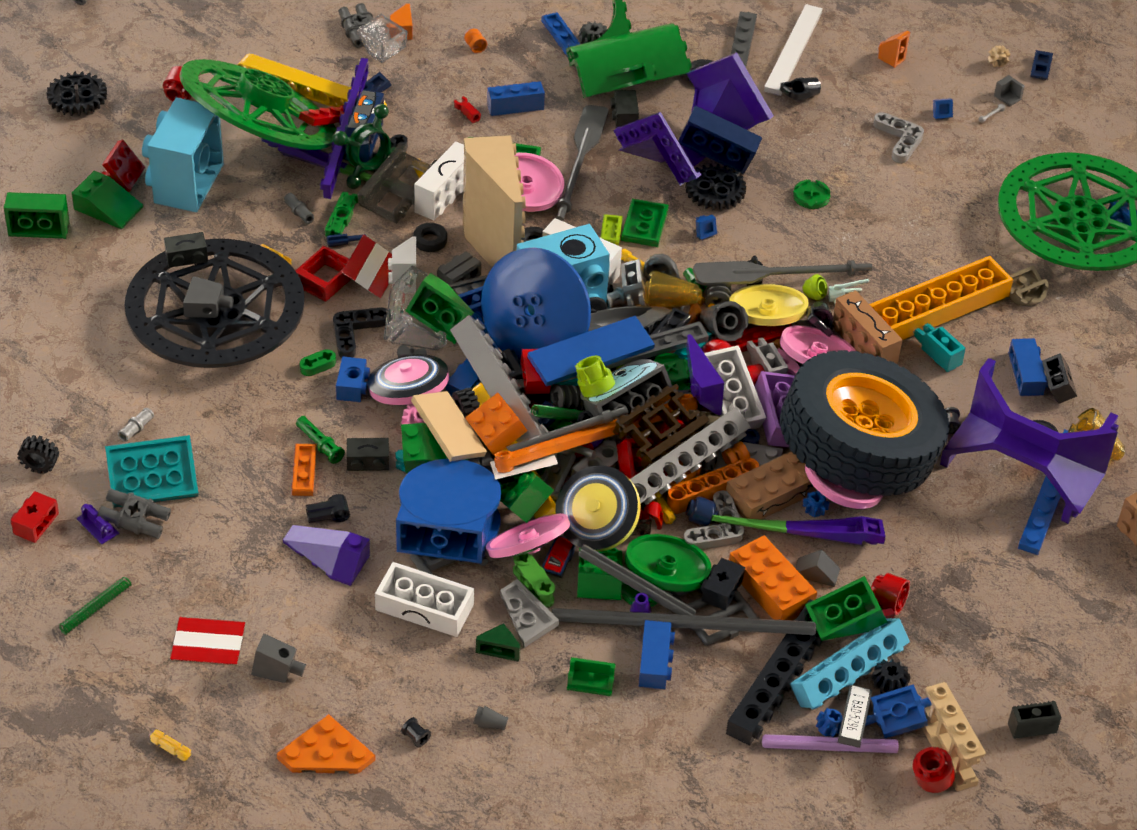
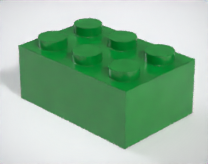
M7 192L4 214L8 237L67 239L70 220L66 194Z

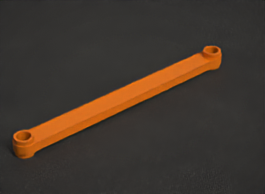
M684 394L679 401L687 411L697 410L698 408L697 399L692 394ZM664 404L669 412L673 411L667 404ZM658 415L650 420V422L654 423L662 419ZM641 418L633 423L637 428L640 427L638 423ZM617 419L607 424L602 423L512 452H497L494 458L495 467L500 473L510 472L514 469V466L613 436L615 434L612 431L616 426L615 422Z

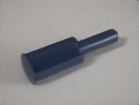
M347 234L327 236L328 247L348 245V242L360 241L363 234L347 236Z

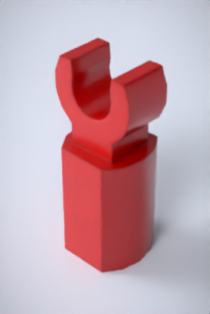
M462 96V102L454 100V108L461 110V113L472 123L478 122L481 119V113L468 102L465 96Z

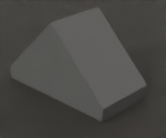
M822 549L799 557L795 567L806 580L833 587L836 585L840 568Z

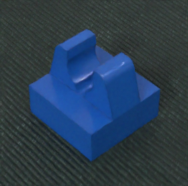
M953 99L933 100V118L953 117Z
M702 215L696 217V232L700 240L717 234L715 216Z

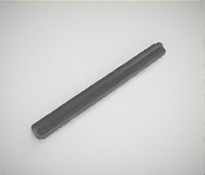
M583 545L578 555L640 593H645L649 598L677 615H695V609L589 546Z

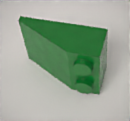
M93 171L71 192L74 210L121 230L143 208V204L117 182L97 171Z
M432 273L422 281L405 312L453 344L457 341L450 329L468 315L472 317L474 313L446 282Z
M426 423L401 425L405 474H408L421 464L439 459H448Z
M865 576L805 604L812 621L816 623V629L822 641L869 632L887 623L884 613Z

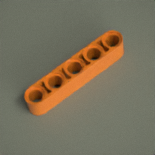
M753 458L742 459L672 486L668 490L667 504L674 514L685 512L691 499L694 500L698 496L713 501L714 493L721 490L726 491L727 481L759 467V463Z

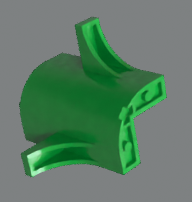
M622 0L612 1V20L608 29L600 38L592 42L566 48L569 65H576L583 98L677 75L683 76L689 73L692 68L691 61L687 58L685 52L687 51V44L685 40L682 41L678 25L669 23L630 33L631 22L630 19L626 18L625 13L627 12V5Z

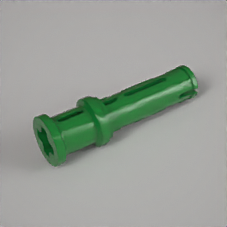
M301 416L297 419L296 426L317 444L318 451L325 454L330 463L336 464L343 459L345 450L342 447H338L332 437L325 436L306 416Z

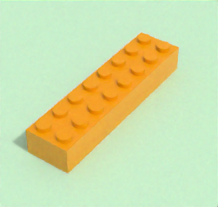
M988 256L869 305L904 340L914 336L913 331L917 328L923 331V326L927 323L936 327L1009 297L1013 279L991 256Z

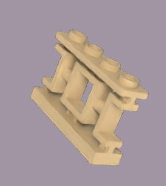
M943 682L926 687L925 692L932 706L925 708L928 726L922 727V730L932 747L942 748L951 756L956 772L953 782L956 792L977 786L979 780L971 766L980 763V758L985 756V750L947 683Z

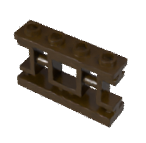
M677 384L671 388L669 386L665 387L659 393L660 395L657 397L651 396L645 402V405L642 407L640 405L636 406L628 416L622 415L615 422L616 426L612 432L615 435L619 433L621 440L630 435L640 447L635 456L642 459L639 464L644 469L703 430L710 421L705 414L700 417L698 410L691 415L679 402L684 394L682 391L680 393L677 391L679 388ZM669 399L670 401L667 405L673 410L672 412H669L663 405ZM658 415L670 428L662 434L650 422V420ZM678 417L686 425V427H684L680 431L678 430L682 425L676 420V418ZM640 418L641 420L638 424L643 429L642 432H640L638 428L633 424ZM648 437H650L657 445L650 451L649 449L651 448L652 444L647 440Z

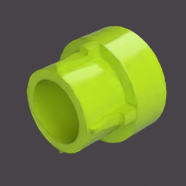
M600 356L587 357L575 365L578 378L577 383L584 397L601 395L615 385L610 369L605 367Z

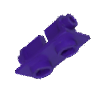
M91 504L82 505V515L76 519L101 545L119 535V532L108 521L103 520L100 516L97 517L98 511Z

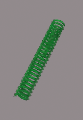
M534 405L531 408V413L533 410L535 417L566 421L578 420L579 414L583 411L544 405Z
M122 577L111 587L103 591V593L95 597V599H92L87 605H84L79 611L65 619L59 625L62 633L67 635V633L75 629V626L78 627V624L81 625V622L86 621V618L89 619V616L94 615V612L100 610L102 606H105L110 600L116 598L118 594L124 592L126 588L132 586L131 581L126 577Z

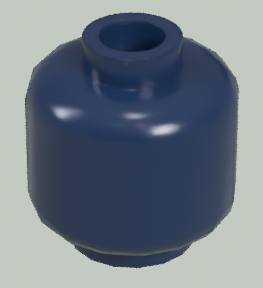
M700 496L694 500L691 499L686 509L689 522L702 527L709 526L711 522L715 523V521H711L712 515H718L719 513L716 510L714 501Z

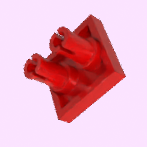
M122 139L117 141L103 162L102 166L106 171L102 172V174L109 176L129 192L146 167Z

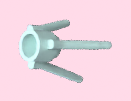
M869 279L829 286V302H834L835 306L836 298L845 295V293L855 290L861 292L862 288H845L868 283Z

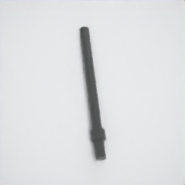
M625 406L613 411H603L601 415L507 446V451L512 452L601 423L613 422V419L627 415L628 410Z

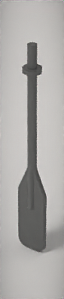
M587 105L583 108L574 135L578 155L563 199L558 200L556 205L559 210L556 217L558 220L563 221L565 214L570 212L572 208L570 199L585 154L600 141L608 117V109L604 106Z
M848 260L847 264L790 267H766L748 261L696 263L693 267L697 283L703 286L752 284L769 275L847 272L849 276L855 275L856 271H872L871 263L855 264L854 260Z

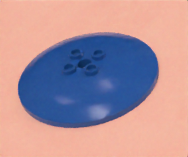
M542 248L519 249L502 257L487 275L481 298L485 326L497 347L502 352L509 348L514 349L520 362L522 349H539L589 331L591 305L586 286L575 268L558 254ZM528 305L534 307V315L528 312Z

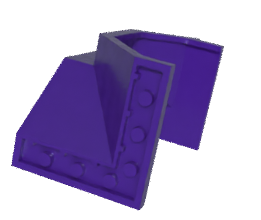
M737 52L687 73L695 88L692 110L694 106H697L746 130L761 122L770 120L774 116ZM661 112L622 127L619 126L613 130L618 141L623 146L619 151L660 163L666 161L680 186L701 176L700 172L695 171L694 166L706 157L680 145Z
M988 358L979 370L970 413L944 448L940 465L947 468L956 454L996 450L1042 471L1065 501L1061 521L1069 524L1073 517L1077 518L1078 514L1082 512L1106 474L1118 434L1119 425L1116 424L1118 415L1111 412L1101 428L1097 430L1071 433L1056 432L1010 410L992 380L996 361Z

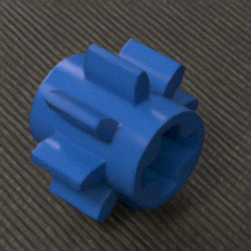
M819 491L807 493V498L803 499L802 506L806 507V514L808 513L812 517H819L825 515V510H829L830 502L826 501L827 498Z
M826 708L825 712L820 711L816 718L818 721L816 727H818L819 732L828 737H834L836 733L839 734L843 719L842 714L835 709Z

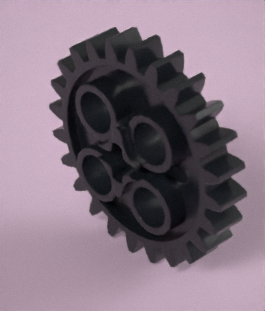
M74 71L73 75L67 72L65 77L60 75V79L54 78V83H49L50 87H47V100L52 109H56L57 112L63 111V115L69 112L70 116H73L74 113L80 116L82 112L88 115L89 110L95 112L94 108L100 109V104H105L104 100H107L108 95L106 84L102 82V78L98 79L97 75L91 77L90 72L84 75V71L80 74ZM75 84H78L79 103H76Z
M710 163L709 167L702 165V169L696 167V172H700L701 176L686 182L685 188L688 198H692L693 203L698 202V206L705 205V209L712 207V211L718 207L722 211L723 207L729 210L730 205L736 207V203H741L746 194V181H743L744 176H739V171L733 172L734 168L728 170L727 165L722 168L720 164L713 167Z

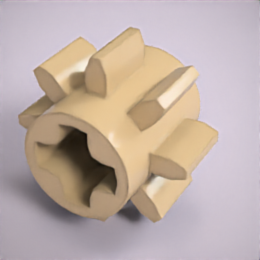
M1004 45L994 46L989 51L990 56L987 58L994 67H1003L1009 62L1008 57L1011 54L1008 49H1005Z

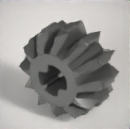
M596 22L582 24V28L579 31L581 44L600 38L606 32L607 26Z

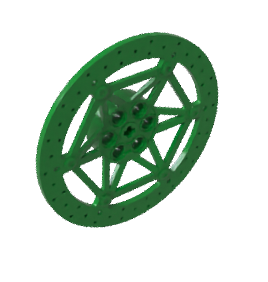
M207 59L189 61L183 65L179 76L182 85L197 102L216 116L248 133L271 142L299 149H324L330 147L333 143L332 137L336 132V127L333 123L318 125L319 131L314 135H307L304 132L309 126L306 122H303L299 128L295 126L290 113L299 118L300 112L308 111L309 109L317 110L319 107L293 90L287 83L269 73ZM205 73L214 75L208 83L200 82L198 77ZM219 80H222L223 82L232 84V85L214 87V85H215ZM222 96L242 98L244 100L243 112ZM250 105H253L258 109L249 114ZM266 111L271 112L282 126L256 118Z
M1065 152L1046 154L1027 160L1014 168L1004 179L998 195V211L1001 221L1010 235L1033 254L1064 267L1087 271L1115 270L1137 263V216L1135 201L1137 200V173L1100 156ZM1061 168L1072 169L1071 171L1034 182L1030 180L1032 177L1046 171ZM1086 169L1113 177L1130 189H1124L1087 172ZM1073 178L1067 197H1062L1044 187L1055 182ZM1087 179L1117 193L1095 200L1091 196ZM1079 180L1084 196L1075 195ZM1019 190L1028 192L1030 219L1028 221L1022 220L1017 209ZM1034 195L1044 203L1052 214L1036 218ZM1045 196L1057 201L1056 204L1052 205ZM1118 201V202H1117L1111 209H1109V210H1107L1106 207L1104 206V205H1106V204H1109V203ZM1125 203L1129 204L1131 226L1110 219ZM1108 226H1111V227H1114V228H1117V229H1108ZM1034 233H1042L1078 250L1079 253L1056 247ZM1106 235H1121L1103 241ZM1128 240L1136 242L1121 251L1107 254L1093 253L1094 251Z

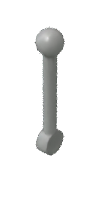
M999 104L997 109L985 116H980L979 122L984 123L987 118L998 111H1004L1005 105Z

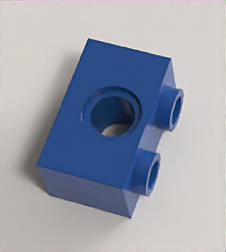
M342 357L336 383V400L361 402L362 394H366L367 382L365 380H368L370 375L367 359Z

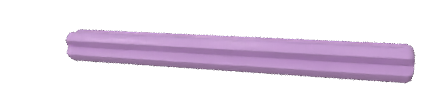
M764 734L762 737L763 748L897 753L899 745L898 740L862 738L861 746L857 748L837 743L839 737Z

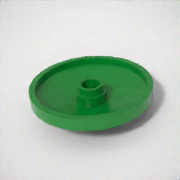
M648 534L639 536L629 543L625 554L626 566L632 573L659 589L686 592L696 590L702 586L705 579H709L711 562L700 548L687 543L684 539L670 535Z

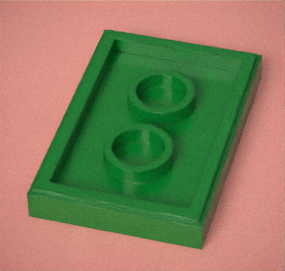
M632 198L621 234V241L658 247L669 205Z

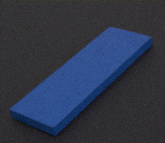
M632 316L528 352L527 357L547 387L577 376L575 365L587 357L600 356L604 365L607 366L652 350L655 347V343L637 317Z

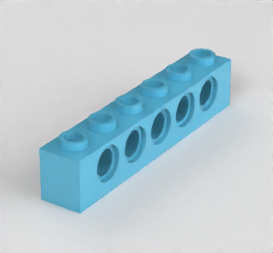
M886 618L887 623L864 633L791 682L790 686L800 707L819 708L823 705L824 700L838 695L839 690L843 687L851 686L856 682L855 679L869 674L872 671L871 668L876 666L877 663L881 664L883 659L887 661V657L901 652L910 640L900 618Z

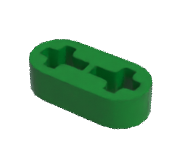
M325 349L302 358L299 363L301 374L313 376L333 368L336 365L335 352Z

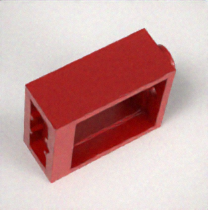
M326 246L321 247L295 270L302 282L304 291L324 302H327L351 280L350 277L342 273L350 258ZM325 264L339 271L329 282L314 275Z

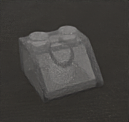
M383 14L378 15L357 29V33L368 54L380 63L385 62L406 48L408 31Z

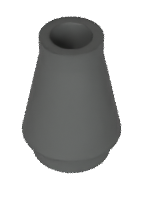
M485 705L484 707L478 706L473 724H477L480 728L505 730L508 717Z

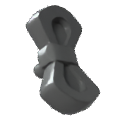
M401 345L397 349L398 357L413 354L427 355L425 348L415 350L414 347L409 348L406 345Z

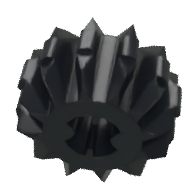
M893 658L890 662L883 659L881 664H876L872 673L874 689H880V694L908 686L911 678L908 673V667L902 666V661L894 662Z

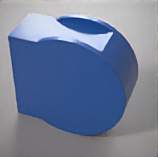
M439 459L417 466L404 477L400 484L399 499L401 507L396 518L397 552L482 564L486 545L498 535L501 523L500 513L497 509L501 499V487L499 481L495 480L492 472L477 463L467 460L449 461V459Z

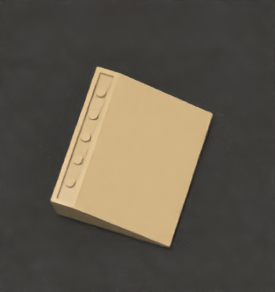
M511 135L464 138V236L491 267L505 255L516 251L517 244L524 242L521 238H525L524 226H522V223H525V212L522 209L526 208L525 196H521L523 195V183H519L521 181V171L517 170L519 168L518 156H514L516 155V143H512Z

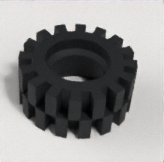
M472 388L452 393V399L464 417H467L480 405V402L477 401L478 397L475 395L474 390L472 391Z
M36 435L28 436L24 439L17 453V458L20 460L19 463L21 465L25 464L24 468L26 469L31 468L32 472L35 470L40 474L42 471L44 474L48 473V471L51 472L60 454L58 447H54V442L49 443L48 438L43 440V436L38 438Z

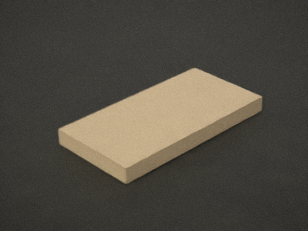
M448 391L413 395L411 402L449 461L485 456L487 453L486 449Z

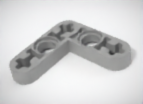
M884 112L875 114L873 123L875 128L900 137V140L893 148L892 159L897 163L906 162L922 141L924 129L919 125Z
M721 490L714 493L713 501L716 504V510L719 511V516L730 514L733 517L740 518L733 498L727 491ZM719 522L718 525L689 529L684 533L683 539L700 549L737 544L743 539L744 528L740 525ZM714 533L717 534L719 538L711 539L708 535Z

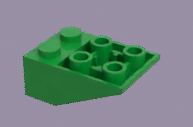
M532 471L497 479L501 487L500 502L526 523L554 491Z
M612 548L599 552L622 566V550ZM579 556L577 598L621 600L622 581Z

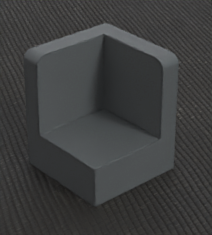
M1008 75L996 83L994 96L1006 105L1012 106L1022 100L1025 86Z

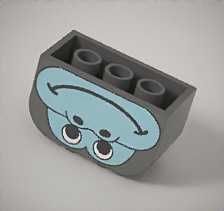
M640 359L612 372L615 385L609 391L595 397H584L581 393L580 397L586 411L591 412L594 417L601 415L603 411H613L625 406L628 410V414L625 416H628L636 406L640 405L642 407L651 396L657 397L665 387L669 386L671 388L672 384L663 364L649 359ZM620 434L606 437V439L613 440Z

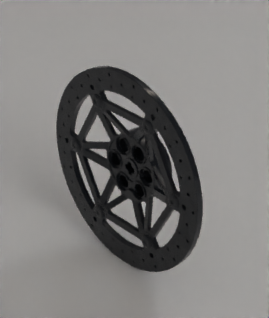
M205 239L208 256L214 255V258L209 259L208 262L198 263L171 273L167 272L170 268L164 251L142 266L128 286L125 296V315L128 326L136 339L149 351L163 359L199 368H221L240 365L274 351L296 330L303 316L305 305L302 282L297 272L284 258L260 245L235 239ZM229 256L255 262L269 270L272 274L269 276L263 275L230 260ZM213 266L208 280L215 282L218 271L221 268L224 296L233 297L231 309L221 307L216 318L186 317V319H177L176 317L184 315V307L163 313L167 287L182 302L185 299V295L177 286L188 290L190 283L179 277ZM229 266L257 279V281L236 289L231 288L227 267ZM156 282L161 284L156 314L147 318L144 310L145 299L150 287ZM282 286L285 293V305L280 318L275 322L270 320L273 290L276 287ZM255 290L247 299H244L242 296L244 293ZM267 290L263 317L246 309L262 292ZM172 324L187 325L191 333ZM163 328L201 346V348L193 349L181 346L166 339L156 330ZM260 331L265 333L247 344L216 350L218 346Z

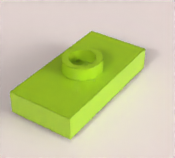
M604 214L600 238L619 246L623 216Z

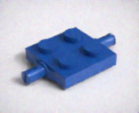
M914 684L871 697L874 714L867 716L865 726L877 723L885 739L928 726L925 708L932 706V703L928 697L922 699L917 694Z

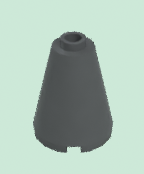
M726 301L703 309L700 313V322L719 339L735 341L743 335L744 329L747 328L748 315L743 306L733 301Z

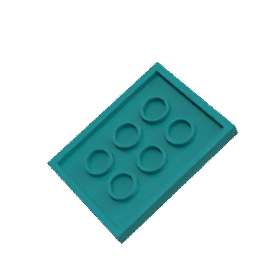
M190 435L105 446L110 488L126 494L133 492L134 495L145 499H152L154 502L199 496ZM113 503V508L123 507Z

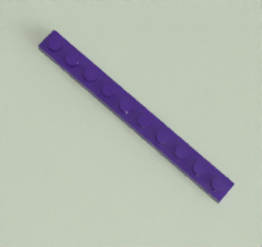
M361 58L359 65L355 67V77H352L351 80L352 89L348 90V102L344 103V114L340 116V127H337L336 132H344L345 125H348L349 115H352L353 106H356V99L360 97L362 90H364L369 73L367 58ZM334 142L332 143L333 152H330L328 156L329 165L325 166V178L321 179L320 190H323V198L331 199L345 154L344 145L337 146Z

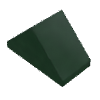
M503 623L476 637V653L519 662L520 643Z

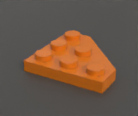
M329 714L277 753V759L292 773H302V770H316V773L349 771V774H359L376 760L374 753Z

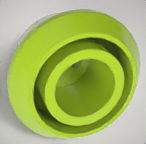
M815 274L805 280L802 287L803 293L808 298L817 301L823 300L828 289L826 280L819 274Z

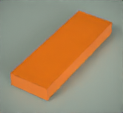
M295 444L292 496H313L317 444Z

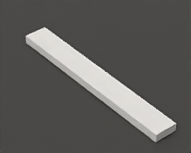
M805 5L764 87L765 92L779 96L782 95L780 83L789 81L822 14V8Z

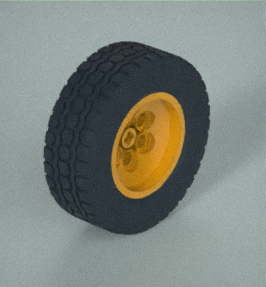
M838 350V352L829 351L813 356L799 368L781 409L780 426L784 440L789 445L793 454H796V457L802 463H805L806 467L811 468L820 477L828 479L829 482L837 486L840 485L842 488L851 491L855 490L858 493L891 496L892 494L900 495L910 492L921 486L929 477L947 441L949 418L943 403L938 399L939 397L936 393L931 391V388L921 381L922 379L915 374H911L909 370L882 357H875L872 354Z

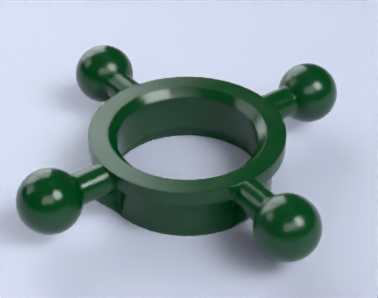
M384 104L375 106L373 123H365L359 126L350 137H347V134L343 131H337L333 134L332 139L335 145L343 146L347 144L346 155L348 161L355 167L353 174L349 175L346 180V184L350 189L360 187L361 173L379 168L385 163L387 158L391 162H397L402 157L400 149L396 147L391 148L390 138L382 129L381 121L389 114V109ZM377 133L380 138L377 154L371 160L361 162L359 151L363 141L370 134Z

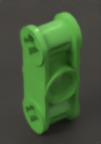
M525 553L513 556L515 563L513 574L546 608L553 606L555 585L547 576L545 570L537 563L532 554Z

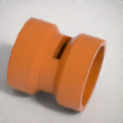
M470 29L464 36L465 42L474 53H481L486 49L488 42L478 29Z
M739 441L732 448L723 451L722 457L725 463L729 465L739 460L750 458V454L745 444Z

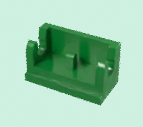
M571 657L567 690L612 696L616 664Z

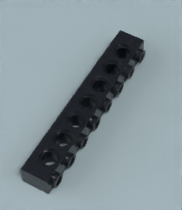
M806 606L795 621L813 622ZM817 629L815 635L786 634L729 718L726 729L727 735L749 746L754 739L758 740L760 738L764 724H769L774 715L773 710L775 707L779 708L781 706L785 692L791 691L790 683L794 681L796 676H801L805 667L804 663L806 661L810 662L815 652L814 648L822 644L823 641Z

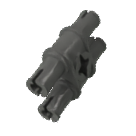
M359 3L355 6L357 14L351 15L347 7H341L338 10L341 17V25L346 31V36L352 40L356 48L364 45L363 36H369L373 44L381 41L378 25L374 22L372 13L368 12L364 3Z
M110 488L106 501L121 505L123 509L116 511L101 506L97 517L100 516L103 520L115 524L118 529L123 528L135 532L136 535L143 533L159 539L163 526L148 522L146 518L153 516L168 521L171 508L158 505L152 499H145L134 495L133 492L126 494Z

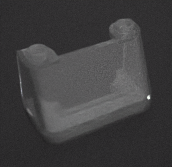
M413 265L390 289L384 339L392 344L439 350L447 343L446 333L443 331L435 332L405 312L420 284L429 275Z

